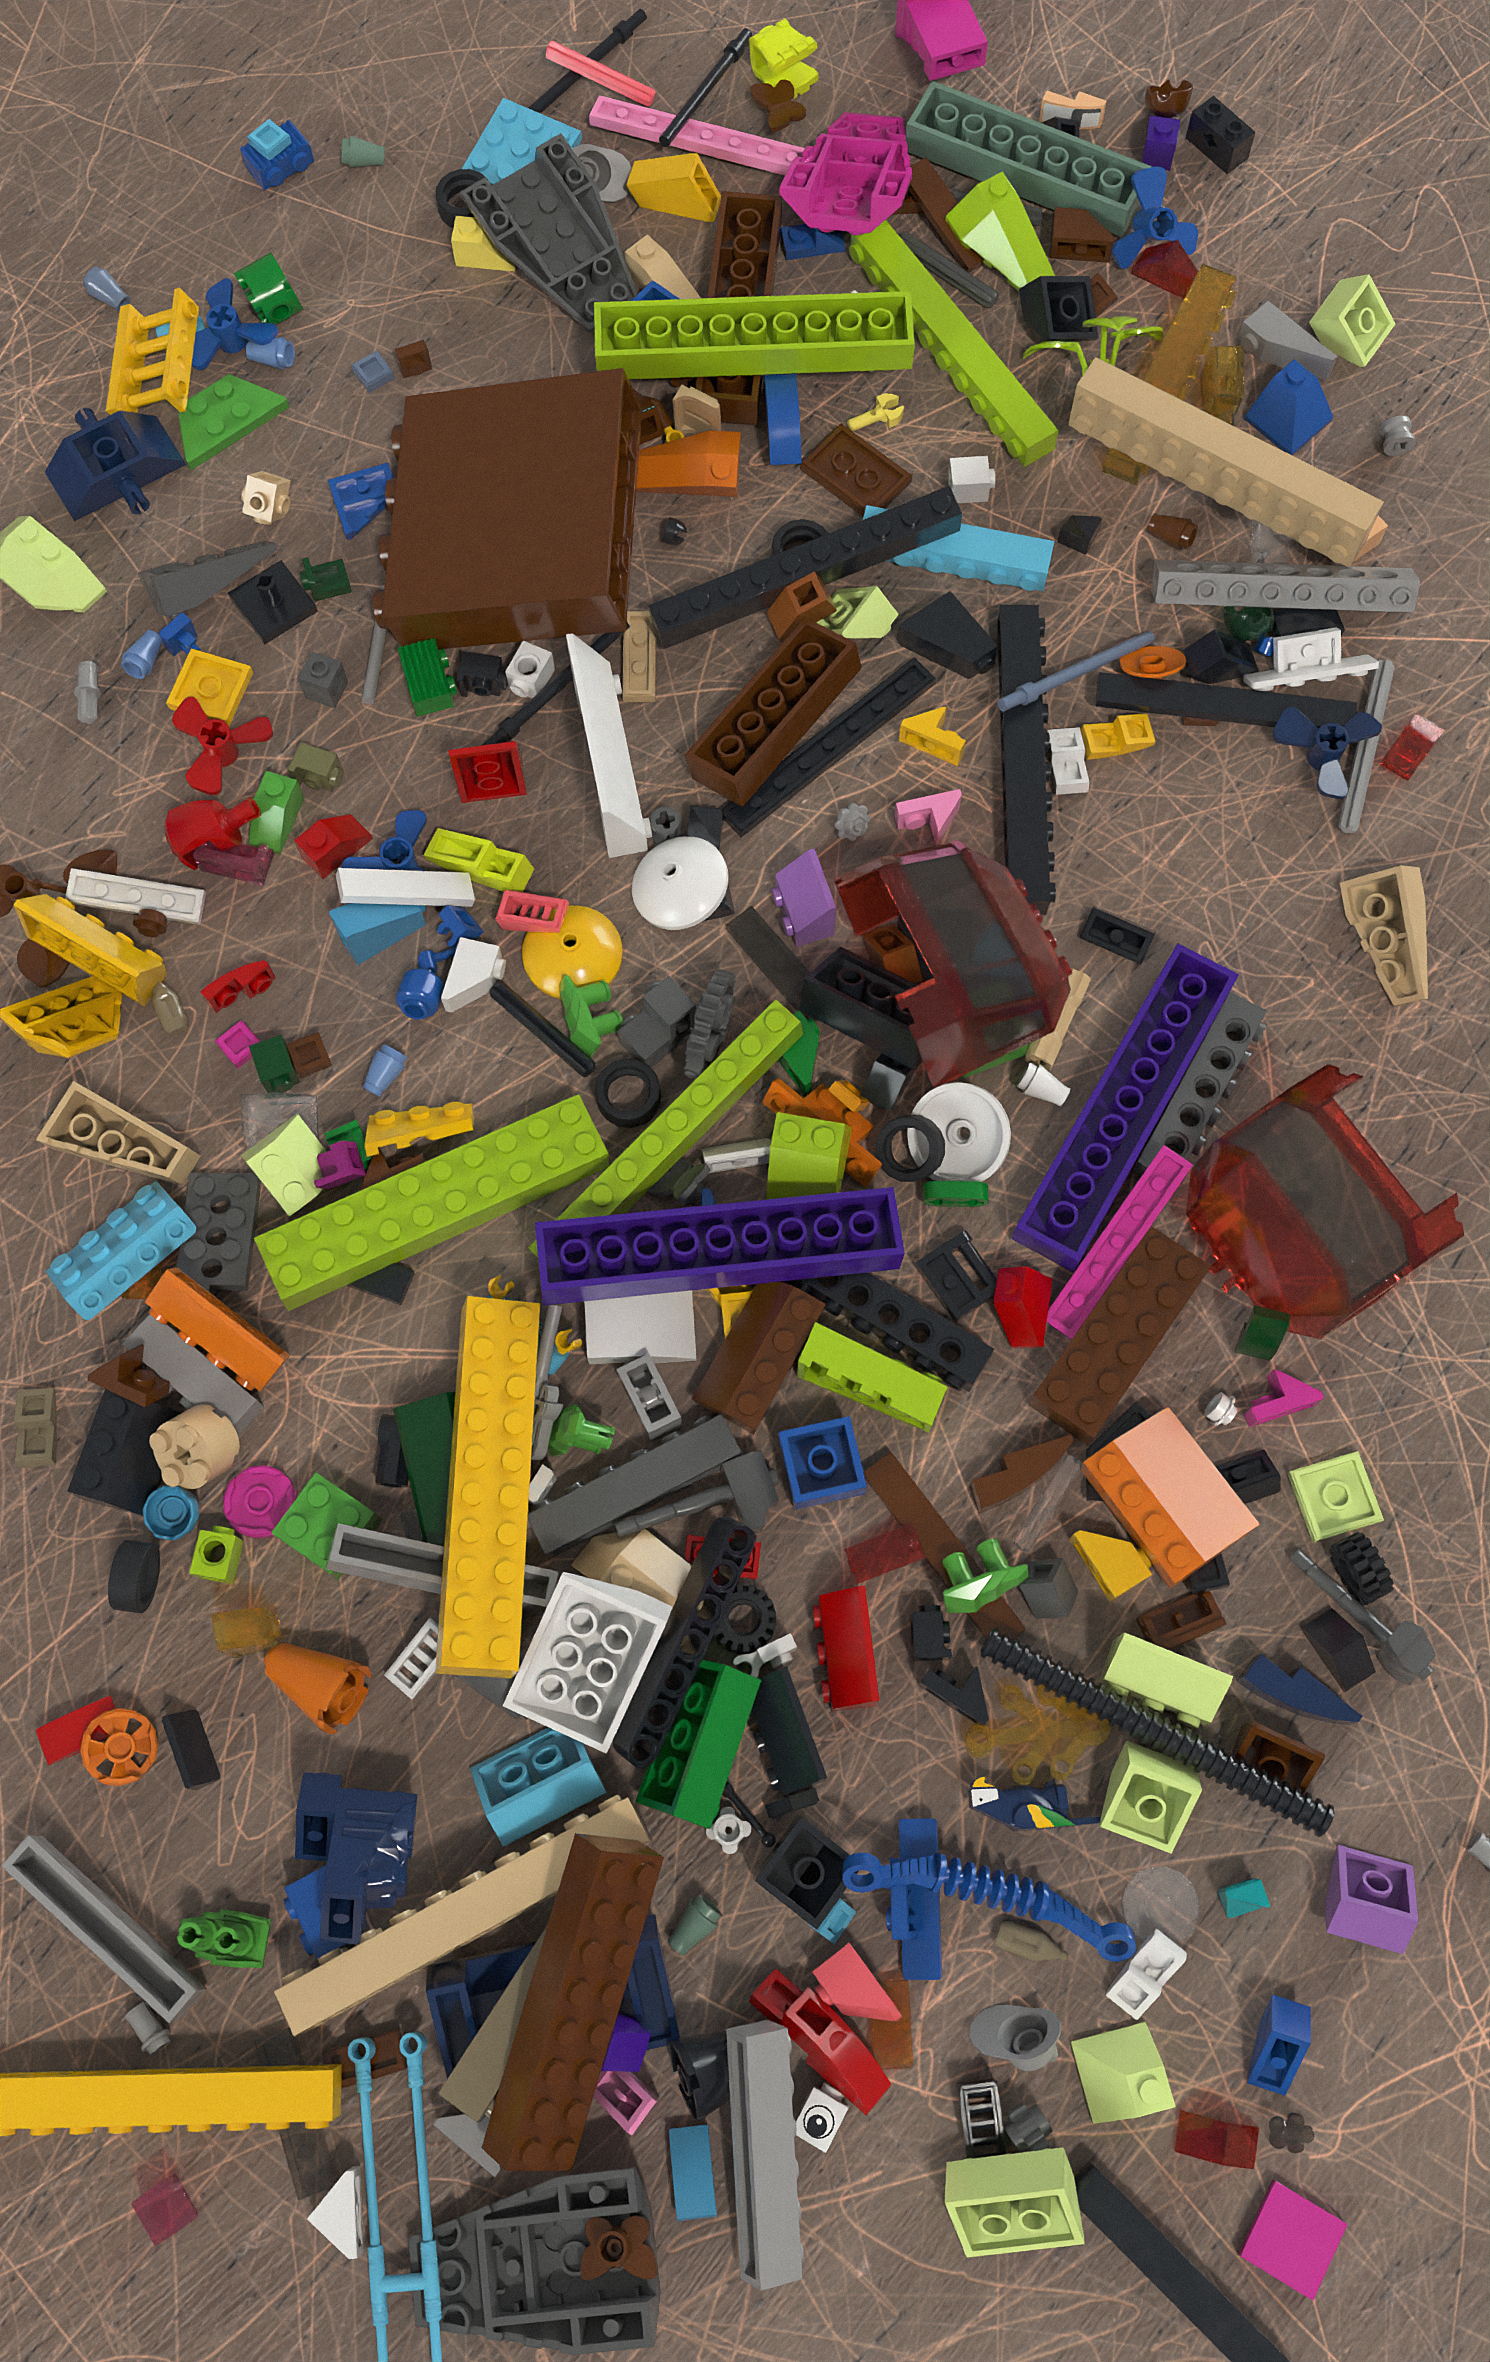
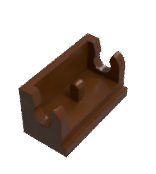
M1210 1591L1189 1595L1136 1618L1145 1640L1167 1650L1217 1630L1227 1624Z

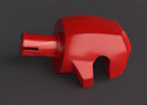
M251 797L229 810L215 800L192 801L168 811L164 825L165 836L172 853L177 856L179 861L187 867L197 870V847L207 841H210L221 851L241 845L242 836L239 828L259 818L262 814L258 804Z

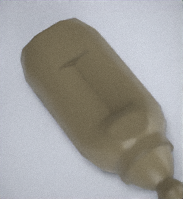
M158 981L152 990L154 1010L164 1031L169 1036L180 1034L189 1028L186 1013L177 994L169 989L168 985Z
M1011 1920L1001 1921L995 1940V1945L1001 1950L1034 1962L1050 1961L1058 1958L1062 1961L1068 1959V1953L1061 1951L1045 1933Z

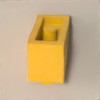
M1082 1530L1074 1533L1069 1539L1109 1602L1152 1575L1149 1570L1151 1567L1149 1558L1141 1548L1135 1549L1131 1542Z

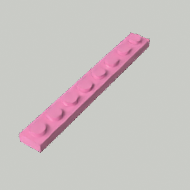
M600 95L589 114L590 125L658 143H660L659 137L676 117L674 114ZM693 119L688 120L669 145L781 175H786L795 157H803V150L805 149Z

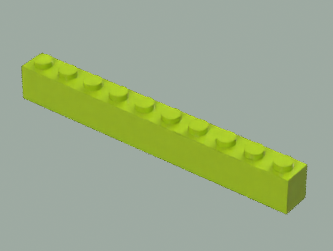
M885 220L871 233H864L862 235L851 234V246L849 247L851 258L856 264L862 266L873 285H877L882 292L911 291L914 332L918 335L921 345L925 349L928 348L935 356L938 366L942 370H946L952 377L958 391L964 392L969 398L975 412L981 414L986 419L992 433L1003 440L1009 454L1013 458H1017L1026 467L1055 450L1059 430L891 225Z
M775 999L556 1220L626 1214L803 1035L801 1021ZM535 1240L528 1249L538 1258Z

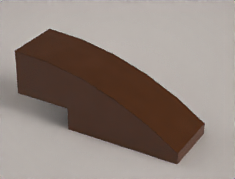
M1072 1434L1003 1455L999 1461L1002 1471L972 1480L970 1489L978 1513L980 1514L1010 1501L1040 1481L1074 1442Z

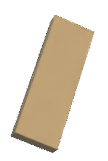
M627 611V622L630 628L623 633V702H655L656 631L651 622L649 611Z

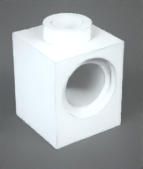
M523 641L505 671L509 689L520 697L528 696L533 698L546 686L555 670L552 652ZM528 671L534 672L530 675H524V673Z

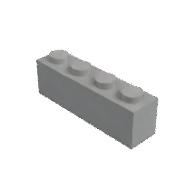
M150 1314L123 1342V1345L128 1350L141 1344L144 1345L142 1369L145 1370L147 1367H150L157 1373V1376L170 1381L169 1393L176 1389L183 1395L179 1403L186 1409L201 1404L215 1408L212 1412L220 1418L226 1416L233 1424L238 1437L264 1408L252 1395L209 1361L195 1347L183 1341L170 1326L160 1323Z

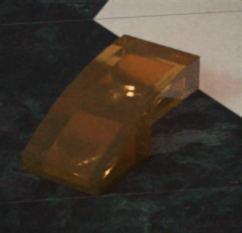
M877 1980L902 2017L897 2021L871 2018L873 2057L882 2070L913 2068L908 1980Z

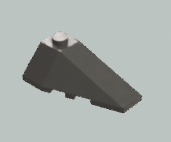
M261 541L224 551L225 556L221 558L219 554H206L198 556L194 560L195 564L189 565V563L179 564V561L138 572V575L157 613L169 616V619L172 620L182 612L187 616V610L198 607L277 550L274 542Z

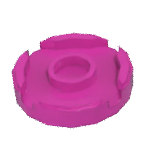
M266 1465L251 1466L243 1470L237 1477H234L228 1484L223 1496V1512L230 1525L240 1534L254 1539L270 1538L274 1536L272 1534L274 1528L296 1500L297 1492L292 1481L280 1470Z

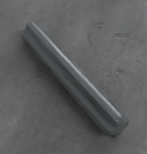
M907 231L901 234L900 238L925 267L985 307L991 308L996 303L999 293L995 289Z

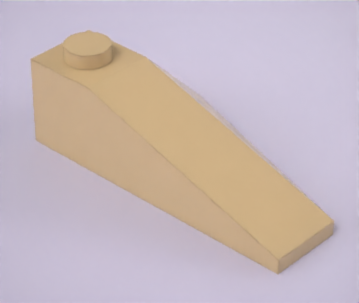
M1400 865L1340 882L1345 915L1350 925L1355 926L1362 940L1360 944L1364 951L1368 952L1376 966L1375 972L1393 1006L1428 999L1426 903L1420 867Z

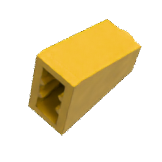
M697 153L634 161L626 185L639 207L706 222L715 221L721 195Z

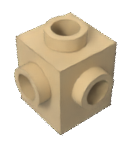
M264 471L248 475L247 483L241 495L242 502H244L242 513L253 516L255 522L266 525L285 518L290 508L288 494L291 480Z

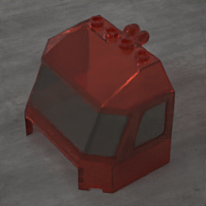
M957 840L948 844L879 857L833 879L856 937L896 917L898 918L900 912L908 931L913 936L934 976L895 996L900 1009L908 1007L915 1022L908 1027L913 1035L933 1088L944 1085L1055 1031L1071 990L1068 976L1072 974V970L1064 955L1058 958L1055 952L1057 944L1049 929L1044 930L1039 923L1043 922L1035 903L1031 905L1027 903L1025 897L1028 896V892L1021 878L1015 880L1007 867Z
M1330 1064L1325 1065L1294 1084L1215 1140L1191 1169L1186 1215L1192 1228L1203 1236L1211 1247L1213 1256L1217 1259L1209 1269L1211 1275L1219 1274L1226 1268L1232 1275L1221 1286L1225 1293L1238 1287L1246 1293L1255 1306L1290 1314V1324L1286 1332L1320 1340L1419 1275L1465 1236L1462 1222L1457 1221L1455 1218L1454 1209L1459 1206L1457 1193L1426 1213L1421 1210L1334 1100L1335 1096L1361 1081L1364 1076L1352 1073L1349 1076L1341 1074L1339 1067Z

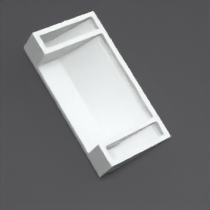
M573 633L566 634L579 713L582 714L608 856L612 858L648 851L646 838L652 837L649 818H642L617 699V694H622L619 674L612 675L610 662Z

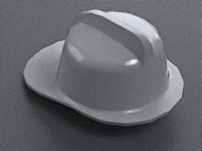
M580 144L572 148L596 183L602 201L615 202L624 198L629 193L626 184L632 167L623 154L591 144Z
M995 2005L984 2009L975 2016L970 2025L969 2037L973 2046L980 2053L994 2058L1007 2059L1017 2069L1030 2072L1046 2066L1049 2062L1057 2061L1058 2051L1056 2042L1061 2034V2023L1057 2015L1049 2009Z

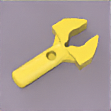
M884 393L876 397L875 409L849 419L847 427L851 431H855L877 421H883L891 428L898 425L904 414V405L895 410H888V408L898 405L899 396Z

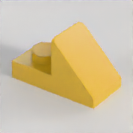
M941 707L903 719L900 726V742L955 766L959 765L964 754L966 740L953 731L941 729L945 722L947 707Z

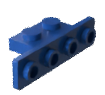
M934 1818L900 1819V1858H890V1864L921 1857L927 1858V1856L938 1853L937 1820ZM914 1883L888 1887L887 1890L891 1891V1907H888L886 1911V1925L888 1931H892V1940H902L903 1978L905 1980H940L942 1978L940 1890L937 1893H933L928 1888L915 1885Z

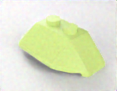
M18 516L0 532V579L34 608L74 610V612L84 613L107 592L106 588L75 552L31 516Z

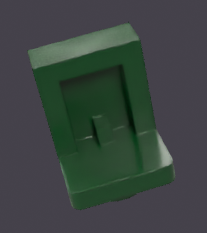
M302 558L305 568L304 571L299 572L305 591H312L315 602L352 592L343 559L311 567L309 558Z

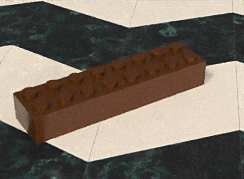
M729 191L721 192L708 298L773 296L782 225V196ZM763 375L697 377L695 389L718 400L721 422L757 425Z
M578 1833L574 1835L481 2147L506 2171H572L664 1859L662 1855L638 1840Z

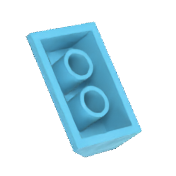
M549 1727L470 1768L485 1815L503 1847L606 1793L585 1744Z

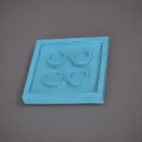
M503 98L462 169L480 172L489 180L492 186L535 161L536 147L562 133L570 147L573 148L580 144L583 139L582 133L576 128Z

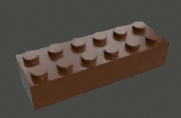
M805 617L684 755L692 779L743 807L861 670L862 666L857 644Z
M1151 1226L1041 1383L1028 1405L1088 1446L1209 1271L1211 1265Z

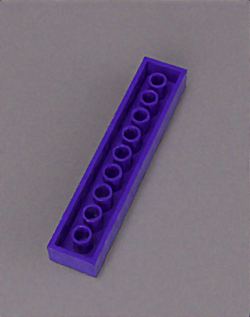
M1177 943L1018 1222L1011 1238L1012 1240L1074 1273L1239 974Z
M894 1187L535 1222L543 1306L900 1269L905 1255Z

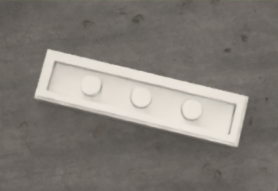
M71 868L65 899L75 905L136 915L139 914L141 909H153L163 913L167 920L200 925L206 892L200 889Z
M338 868L336 873L341 903L472 907L475 901L469 873Z

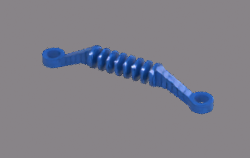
M862 1852L848 1856L843 1862L842 1879L844 1885L854 1892L865 1893L874 1889L914 1883L915 1885L928 1888L930 1892L937 1893L943 1884L945 1896L951 1897L958 1887V1898L962 1901H966L972 1892L974 1904H982L986 1897L987 1906L994 1909L1001 1900L1003 1912H1010L1015 1905V1912L1018 1916H1025L1029 1909V1915L1032 1920L1040 1921L1043 1919L1060 1923L1076 1936L1078 1935L1084 1941H1088L1089 1944L1098 1950L1099 1955L1108 1961H1124L1130 1958L1136 1950L1135 1936L1130 1926L1118 1922L1100 1926L1086 1914L1081 1913L1075 1906H1072L1068 1901L1053 1892L1044 1881H1038L1033 1888L1031 1878L1024 1877L1019 1884L1018 1875L1010 1873L1004 1882V1872L1002 1870L996 1869L990 1878L988 1866H980L976 1873L975 1864L971 1861L966 1862L961 1871V1861L959 1858L953 1857L947 1866L946 1855L939 1852L935 1855L927 1856V1858L921 1857L884 1866L881 1865L880 1860L876 1856ZM859 1870H866L871 1873L867 1875H857L854 1872ZM1113 1940H1122V1941H1123V1942H1121V1943H1119V1944H1110V1943H1109V1942H1111V1941H1113Z

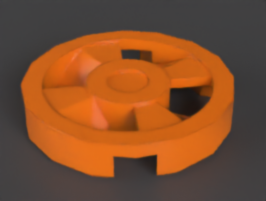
M116 1708L104 1711L90 1722L82 1735L80 1753L83 1765L91 1776L106 1785L122 1786L137 1781L141 1778V1775L147 1772L156 1760L159 1744L156 1730L147 1717L133 1709ZM134 1718L142 1725L130 1735L125 1731L129 1719ZM98 1725L108 1734L104 1743L91 1740V1734ZM134 1752L148 1755L140 1767L131 1759ZM106 1758L114 1762L110 1776L96 1769Z

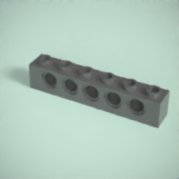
M1229 992L1132 1173L1141 1177L1163 1145L1170 1144L1176 1146L1180 1151V1156L1186 1160L1191 1153L1196 1156L1198 1155L1207 1137L1201 1135L1206 1125L1213 1127L1222 1111L1221 1108L1216 1106L1221 1096L1228 1099L1237 1080L1231 1078L1236 1068L1243 1071L1252 1052L1246 1050L1251 1040L1258 1043L1267 1024L1261 1022L1267 1010ZM1226 1033H1235L1239 1036L1240 1041L1230 1040ZM1211 1060L1222 1062L1226 1069L1220 1070L1215 1068L1211 1064ZM1195 1089H1206L1211 1097L1203 1098L1197 1094ZM1188 1116L1192 1118L1195 1126L1189 1127L1184 1125L1180 1117Z

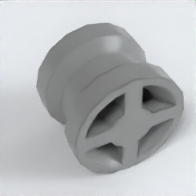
M1395 416L1384 421L1379 427L1380 436L1385 440L1383 450L1386 455H1403L1415 446V436L1413 433H1410L1412 424L1409 417Z

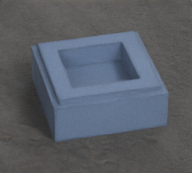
M378 351L351 365L354 375L368 393L395 379L392 369Z

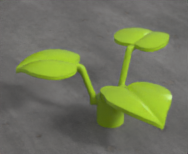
M1116 316L1083 321V327L1101 326L1100 359L1115 366L1119 345L1122 340L1130 336H1145L1161 342L1163 338V328L1157 326L1121 330L1127 324L1137 323V318ZM1108 327L1117 330L1110 333V337H1115L1110 362L1109 359H1106ZM1045 341L1030 346L1023 353V359H1025L1032 353L1044 348H1060L1074 351L1082 367V376L1088 369L1079 342Z

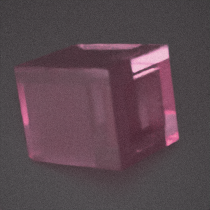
M176 2173L165 2178L131 2203L155 2246L170 2238L198 2217V2212Z

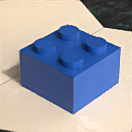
M850 1416L779 1432L778 1441L794 1510L865 1495L867 1485Z

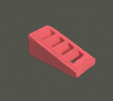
M505 890L495 919L500 928L504 930L560 933L569 902L566 899ZM517 908H521L519 916L515 915ZM533 908L530 918L526 917L528 909ZM540 909H544L541 920L537 919ZM551 909H557L553 922L548 921Z

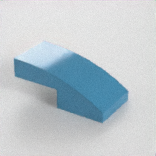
M708 2124L669 2129L677 2221L717 2217Z

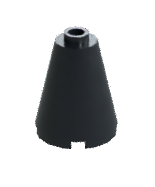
M726 2031L676 2038V2040L668 2043L673 2072L678 2071L681 2081L678 2087L694 2119L697 2118L699 2120L707 2117L730 2100Z

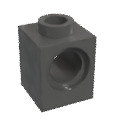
M311 652L298 678L306 699L332 708H336L348 684L342 662L315 652Z

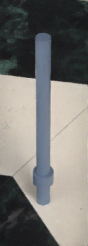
M1146 631L1035 683L1027 682L1018 686L1016 692L998 699L997 705L1004 712L1019 704L1027 705L1038 699L1039 695L1153 643L1154 635L1151 631Z

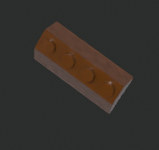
M780 1281L757 1284L691 1400L718 1415L722 1414L723 1418L754 1435L807 1342L815 1322L817 1323L826 1304L795 1286Z

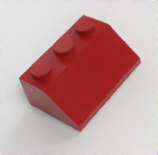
M865 1585L819 1595V1605H813L812 1610L814 1627H822L823 1642L817 1643L819 1666L826 1665L828 1680L821 1681L823 1703H831V1712L876 1707L880 1700Z

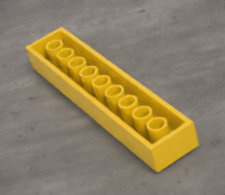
M467 1296L461 1310L435 1674L512 1678L519 1671L540 1303Z

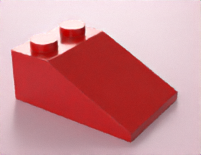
M516 741L448 750L462 803L527 795L520 745Z

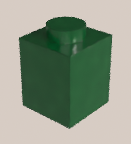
M282 1035L249 1046L260 1082L268 1094L272 1092H286L293 1085L300 1083L299 1076Z

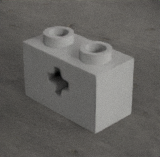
M649 1353L617 1369L620 1382L650 1441L683 1426L681 1416Z

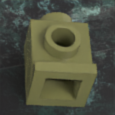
M300 742L288 768L290 777L296 779L299 786L303 782L314 790H321L322 788L333 792L334 788L339 787L344 775V770L337 754Z

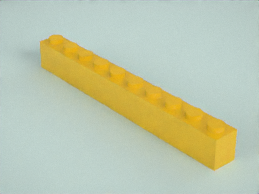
M342 2064L0 2073V2137L16 2134V2129H30V2135L41 2136L55 2133V2128H69V2134L72 2135L93 2133L94 2127H108V2133L111 2134L132 2132L133 2126H148L147 2132L150 2133L171 2131L172 2125H187V2131L189 2132L210 2130L211 2124H226V2130L228 2131L250 2129V2123H265V2129L267 2130L289 2128L290 2122H305V2128L307 2129L329 2127V2121H333L341 2115Z

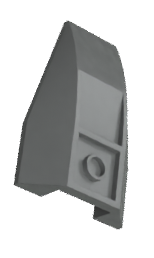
M562 133L536 147L535 161L491 186L485 177L460 192L461 198L494 246L588 332L595 329L594 302L632 301L638 295L597 185Z

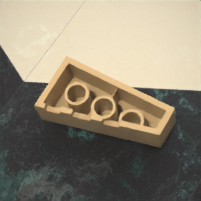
M75 1081L72 1082L36 1141L57 1151L179 1185L184 1184L201 1157L190 1148Z

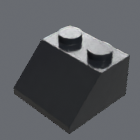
M797 1814L752 1878L817 1930L847 1888L842 1879V1866L850 1854Z

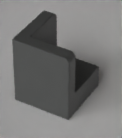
M1064 1559L1030 1561L1027 1566L1029 1577L1020 1583L1019 1586L1034 1617L1037 1619L1068 1617L1078 1595V1589Z

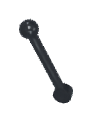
M726 1781L722 1795L731 1800L762 1837L761 1842L763 1846L773 1847L776 1843L775 1835L767 1832L736 1796L732 1785Z

